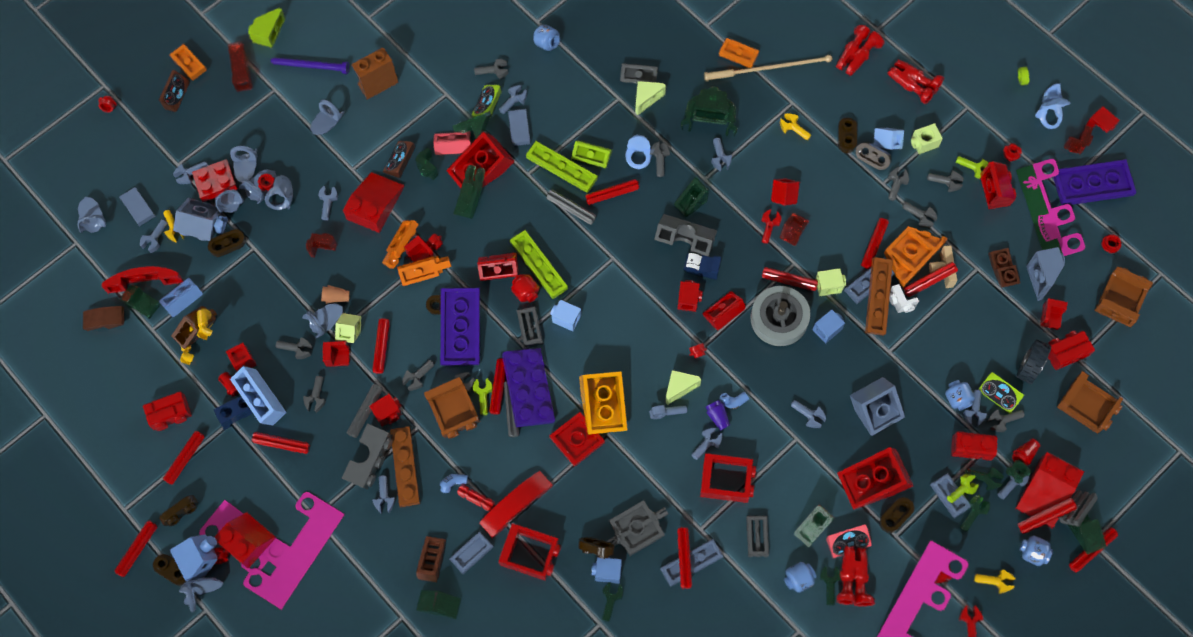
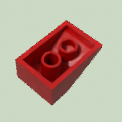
M483 132L446 171L466 196L469 197L501 176L515 161L494 136Z
M371 172L351 194L343 209L346 219L380 233L404 189V185Z
M892 447L837 473L854 510L896 495L913 486L897 450Z
M1046 452L1040 458L1015 509L1032 517L1070 499L1084 471ZM1059 518L1054 519L1046 523L1045 525H1047L1050 528H1053Z

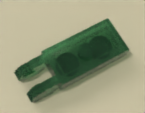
M473 165L467 167L453 213L472 219L474 216L485 175L484 168L479 167L476 171Z

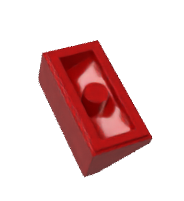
M730 291L702 314L716 330H720L743 312L746 306L742 298Z

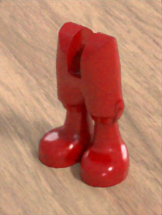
M858 25L854 29L856 37L854 41L849 42L845 46V50L836 65V68L842 71L849 63L850 65L846 70V74L852 76L865 60H868L869 51L873 47L880 49L885 43L877 32L872 31L870 34V29L864 25ZM868 37V40L866 41L864 46H862L859 49V45L862 43L863 40H866Z
M900 59L897 60L894 67L887 73L905 90L909 92L914 91L924 104L930 102L933 94L937 93L944 81L942 75L929 79L924 76L923 71ZM917 83L922 84L923 86L926 87V89H925V88H922V87L919 86Z
M845 546L842 570L840 572L841 580L844 583L841 593L837 595V602L843 605L854 603V606L875 605V598L866 594L865 584L869 579L866 549L857 548L855 554L854 547ZM853 580L855 581V595L852 593Z

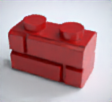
M516 253L478 258L477 264L480 281L518 276L519 267Z
M1072 331L1065 335L1066 338L1062 340L1056 338L1048 343V345L1052 346L1048 359L1055 370L1084 359L1095 351L1085 331L1078 333Z
M181 391L143 405L148 425L157 431L167 429L168 425L172 423H183L188 417L192 416L187 399Z
M956 432L952 437L951 456L992 460L997 455V436Z

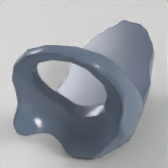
M321 100L319 102L320 113L316 115L311 123L312 133L314 135H322L329 132L341 119L344 111L340 113L331 102Z
M236 146L230 151L231 159L234 161V176L239 182H243L246 179L250 180L255 174L257 148L254 151L246 146ZM236 151H245V152H248L249 154H242V155L238 156L235 152H236Z
M266 169L260 171L250 181L244 180L239 189H245L247 197L257 201V204L261 203L268 191H262L258 187V178L263 174H270L276 178L274 170Z
M280 175L275 178L273 187L265 195V203L268 207L275 210L290 209L293 187L288 177ZM274 194H279L285 200L280 205H274L269 201V198Z
M236 190L224 191L215 198V204L219 212H235L240 204L243 203L242 196Z
M90 197L82 199L78 206L79 220L77 221L79 232L82 233L84 230L94 233L98 232L102 226L106 227V221L99 204Z
M328 304L318 309L315 313L312 311L306 312L302 318L309 320V327L314 333H317L315 338H318L336 324L343 313L342 306L337 304Z
M213 577L198 578L185 582L180 587L179 592L186 594L184 603L189 605L191 612H194L196 610L195 596L215 591L223 585V582Z

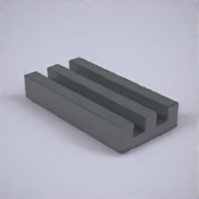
M530 307L516 310L524 348L528 347V345L543 344L536 308ZM529 312L533 313L538 339H534ZM523 313L526 316L530 340L528 341L521 316Z
M1077 490L1072 498L1077 505V509L1059 517L1060 522L1080 526L1098 499L1096 493L1090 495L1089 492H1084L1082 494V491Z
M747 516L748 557H769L767 516ZM751 520H754L756 552L752 551ZM759 520L763 522L764 552H760Z

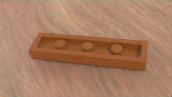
M872 258L865 333L886 335L893 260Z
M408 426L390 429V434L393 435L391 439H393L392 450L399 506L420 504L411 428Z

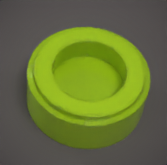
M1026 66L1019 67L1018 69L1020 85L1029 84V72Z

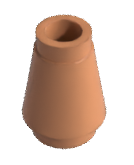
M330 285L327 287L323 286L321 301L326 302V304L349 302L350 291Z

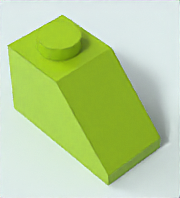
M277 8L255 18L248 30L253 43L273 47L285 21L282 9Z

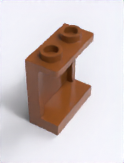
M384 48L352 64L360 81L358 86L367 100L398 83L393 62Z
M1116 267L1107 281L1095 311L1131 328L1139 318V310L1153 282L1144 276L1131 273L1126 268Z
M1082 371L1076 377L1057 408L1098 434L1103 429L1106 431L1113 422L1110 419L1113 414L1117 415L1123 407L1120 403L1124 398L1121 396L1117 399L1089 382L1087 380L1089 375Z
M460 377L424 393L444 438L452 439L458 436L460 431L464 429L467 431L477 427V423L481 422L464 382Z

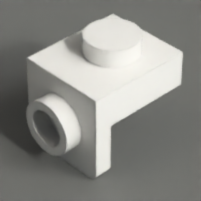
M900 285L892 286L889 301L895 306L897 312L901 313L904 311L909 313L913 311L919 302L918 298L907 301Z

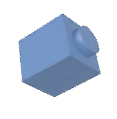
M831 309L814 324L813 331L826 344L843 329L845 322L839 313H835Z
M597 557V563L592 564L591 575H595V581L620 584L622 560Z

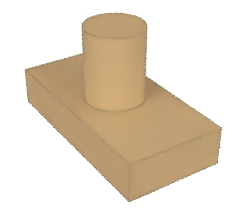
M951 245L943 246L940 252L941 262L929 263L930 273L950 262H954ZM956 273L944 278L946 288L954 287L957 282Z

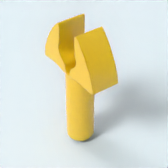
M788 113L784 115V118L791 123H786L783 119H780V126L784 133L788 130H793L806 140L811 137L809 132L797 124V115Z
M165 210L163 214L170 228L164 233L170 240L177 242L174 237L175 231H173L175 220L171 211Z
M1001 570L998 577L976 574L974 577L975 582L996 585L999 588L998 593L1008 592L1015 587L1007 586L1001 582L1004 579L1015 580L1005 570Z

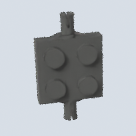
M643 500L609 520L614 529L615 537L606 542L612 543L614 546L620 543L626 549L629 556H632L665 536L658 520L668 515V512L663 507L654 513Z

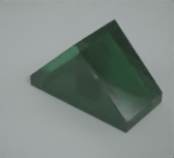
M695 177L674 205L685 217H688L708 201L709 190Z
M421 590L416 611L457 619L461 599L440 591Z

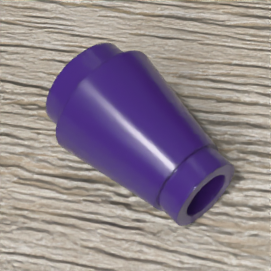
M720 400L706 406V413L720 431L730 426L724 404H721Z

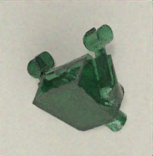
M712 86L709 89H701L699 95H695L688 101L684 115L686 118L681 122L682 130L685 124L689 125L688 132L692 130L691 118H693L692 121L727 125L728 122L729 126L725 131V135L728 137V130H733L735 137L737 133V127L734 125L736 123V106L728 99L725 91H719L718 87Z

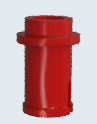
M224 372L219 376L218 381L226 388L228 395L235 397L239 392L231 382L230 378L232 377L230 374Z

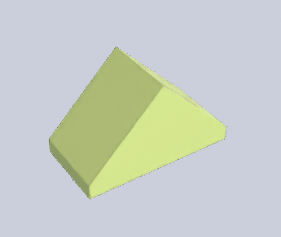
M638 81L636 96L637 115L665 95L666 85L664 83Z
M672 371L666 394V404L669 405L701 385V378L695 375Z

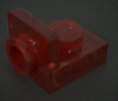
M792 213L784 224L780 239L796 246L800 236L808 226L809 220Z

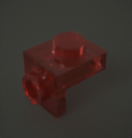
M1086 125L1079 139L1070 136L1064 148L1072 153L1081 154L1086 145L1089 146L1094 137L1091 135L1093 128Z
M312 233L311 238L306 243V250L310 257H315L317 248L336 251L337 247L335 238L327 233H322V235Z

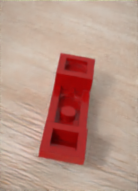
M154 266L138 267L113 275L102 283V288L109 294L127 291V284L160 279L164 285L182 283L183 279L178 272L168 268Z
M541 471L535 473L502 499L479 524L493 539L508 526V522L536 498L539 499L553 487L552 483Z

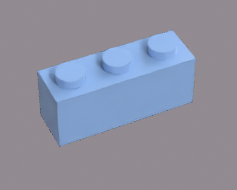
M243 366L230 378L261 424L274 425L287 413L256 369Z

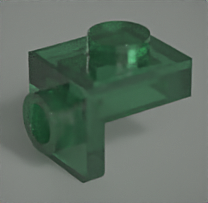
M426 148L424 151L419 152L415 161L420 173L434 181L438 177L437 168L429 162L432 159V153L429 148Z

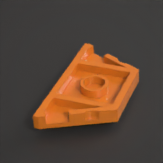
M908 226L892 242L884 254L887 259L893 260L892 270L903 288L946 243L948 238L944 236L941 238L931 236L930 232L919 231Z

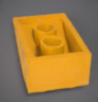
M622 372L579 376L581 399L588 434L627 431Z

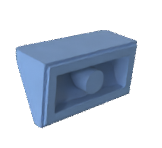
M187 278L160 299L159 302L172 317H175L201 297L203 293L190 278Z

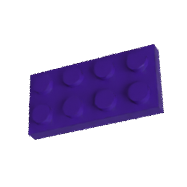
M1127 160L1059 169V174L1053 177L1061 206L1129 197L1137 193Z
M441 288V366L480 365V288Z
M541 348L503 352L502 358L515 426L525 427L554 423L555 417Z

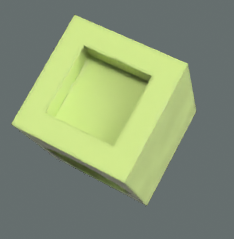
M934 123L915 130L911 138V144L918 154L938 148L943 138Z
M840 269L817 272L815 280L818 281L817 289L819 296L842 293L844 286H846L845 275L841 274Z
M342 313L336 322L335 340L354 343L361 333V316Z

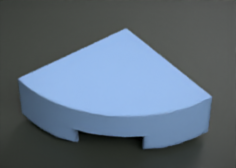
M1060 83L1054 84L1046 90L1042 103L1062 98Z
M218 216L214 224L215 233H224L228 222L227 217Z

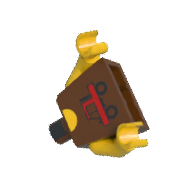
M201 306L187 314L171 335L183 351L180 358L182 363L190 365L194 354L188 352L191 351V345L200 338L207 341L208 336H211L212 330L210 328L217 318V313L213 309L208 310L205 306Z

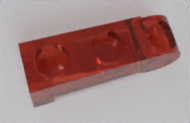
M242 41L228 44L233 76L232 83L236 91L253 89L247 55ZM248 82L246 85H239V83Z

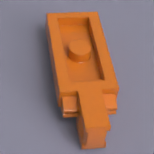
M404 220L386 249L388 253L382 263L390 269H394L399 263L400 255L405 252L404 246L415 235L416 228L419 225L415 220Z
M433 256L398 266L397 269L402 285L406 286L439 276V274L443 273L442 269L451 267V262L448 256L443 258Z

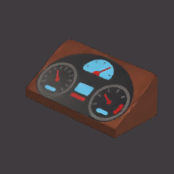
M172 70L159 98L164 109L177 112L189 85V81L176 70Z
M398 141L383 173L400 178L415 149L414 143Z

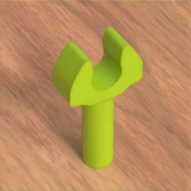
M958 156L956 163L972 169L975 172V177L980 179L982 172L980 168H985L989 163L986 160L975 163L961 156Z
M488 378L486 379V387L484 389L479 388L478 379L473 384V392L479 395L480 415L488 414L487 394L492 392L493 389Z
M971 474L962 475L960 477L961 486L947 497V500L953 503L965 492L966 494L973 495L977 491L979 484H970V482L976 476Z

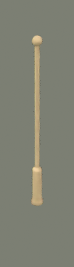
M827 55L823 58L736 71L730 69L710 73L704 72L705 81L732 77L740 73L821 61L831 62L832 56Z

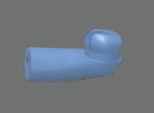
M742 392L735 398L730 397L727 393H723L720 395L719 400L721 404H724V407L737 409L747 402L749 397L745 392Z
M448 475L440 482L441 492L449 493L451 487L455 484L467 485L468 475Z

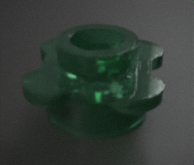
M1015 460L1014 465L1006 469L1007 475L1012 476L1017 484L1022 483L1023 479L1031 474L1030 469L1020 460Z

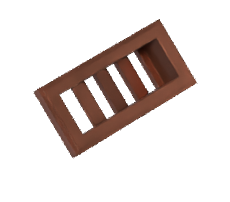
M426 536L416 571L419 580L438 581L446 539ZM429 545L439 546V549L429 548ZM427 553L435 554L437 557L428 556ZM425 562H432V563H435V564H434V565L425 564Z

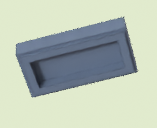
M526 109L508 111L512 146L530 144Z
M136 187L120 196V199L139 227L156 217Z
M948 473L931 483L930 486L953 518H956L972 507L964 495L960 496L953 503L947 500V497L958 488Z
M478 532L449 559L462 574H465L494 547L481 532Z

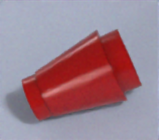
M1030 439L1014 450L1013 461L1021 467L1030 465L1040 448V443L1035 439Z

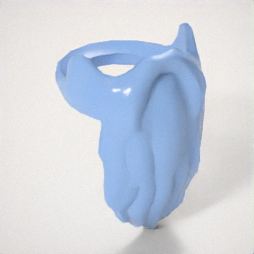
M1064 98L1043 103L1036 113V118L1040 119L1044 127L1055 129L1061 124L1063 119L1061 107L1071 103ZM1048 109H1053L1058 117L1055 125H1050L1046 120Z
M634 135L628 140V149L625 157L631 167L642 169L649 165L652 155H650L651 146L645 136ZM634 152H644L646 161L640 165L633 163L631 156Z

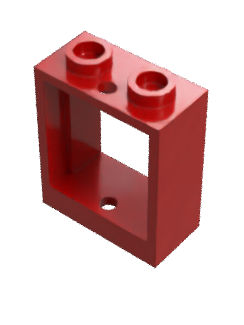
M705 453L700 497L748 503L749 497H753L754 485H751V478H755L756 466H752L753 459ZM712 462L745 466L744 493L711 489Z
M512 523L498 562L500 566L546 581L547 576L551 577L554 569L552 561L554 556L558 557L561 545H558V538ZM519 535L551 545L542 572L510 562Z

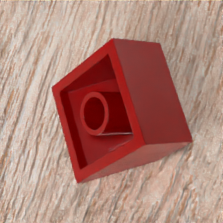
M994 161L989 162L980 174L988 209L1010 206L1016 199V191L1011 185V172L1007 170L1005 164Z
M246 512L226 523L214 538L224 549L249 569L276 537Z

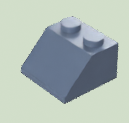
M187 198L176 210L173 231L179 232L183 236L190 235L202 241H210L216 234L214 229L215 221L218 216H222L224 211L219 212L214 204Z
M1059 247L1037 251L1026 266L1038 301L1044 298L1065 265V257L1060 252Z
M883 377L850 395L855 412L871 436L905 418L895 385Z

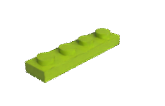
M535 141L526 154L527 159L586 193L590 191L598 179L597 175Z
M526 230L510 239L511 245L552 299L568 290L566 283Z

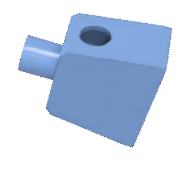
M205 534L193 536L170 550L186 582L204 578L218 560V556L213 549L217 545V540L213 536L207 537Z

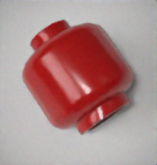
M520 274L512 281L511 290L520 302L528 301L530 303L538 297L537 293L540 287L530 275Z

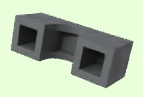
M663 214L658 223L654 240L673 245L675 241H685L691 245L690 251L709 256L717 230Z
M367 423L359 442L369 448L370 455L363 463H356L350 460L342 479L368 490L369 486L371 487L375 482L377 469L383 465V456L393 443V439H391L393 435Z

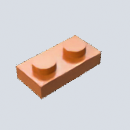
M726 38L719 51V56L749 68L753 67L759 55L758 50Z
M184 44L169 54L192 81L207 71L205 66Z

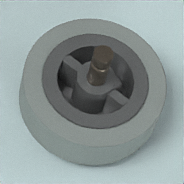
M775 286L764 290L754 301L751 312V325L756 335L764 342L775 346H786L798 341L804 335L810 321V308L804 296L795 289L786 286Z

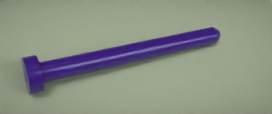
M271 58V63L274 65L342 71V74H348L349 62L345 61L342 64Z

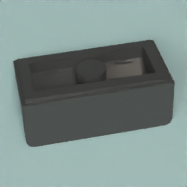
M622 63L620 82L638 83L639 81L656 83L658 67Z

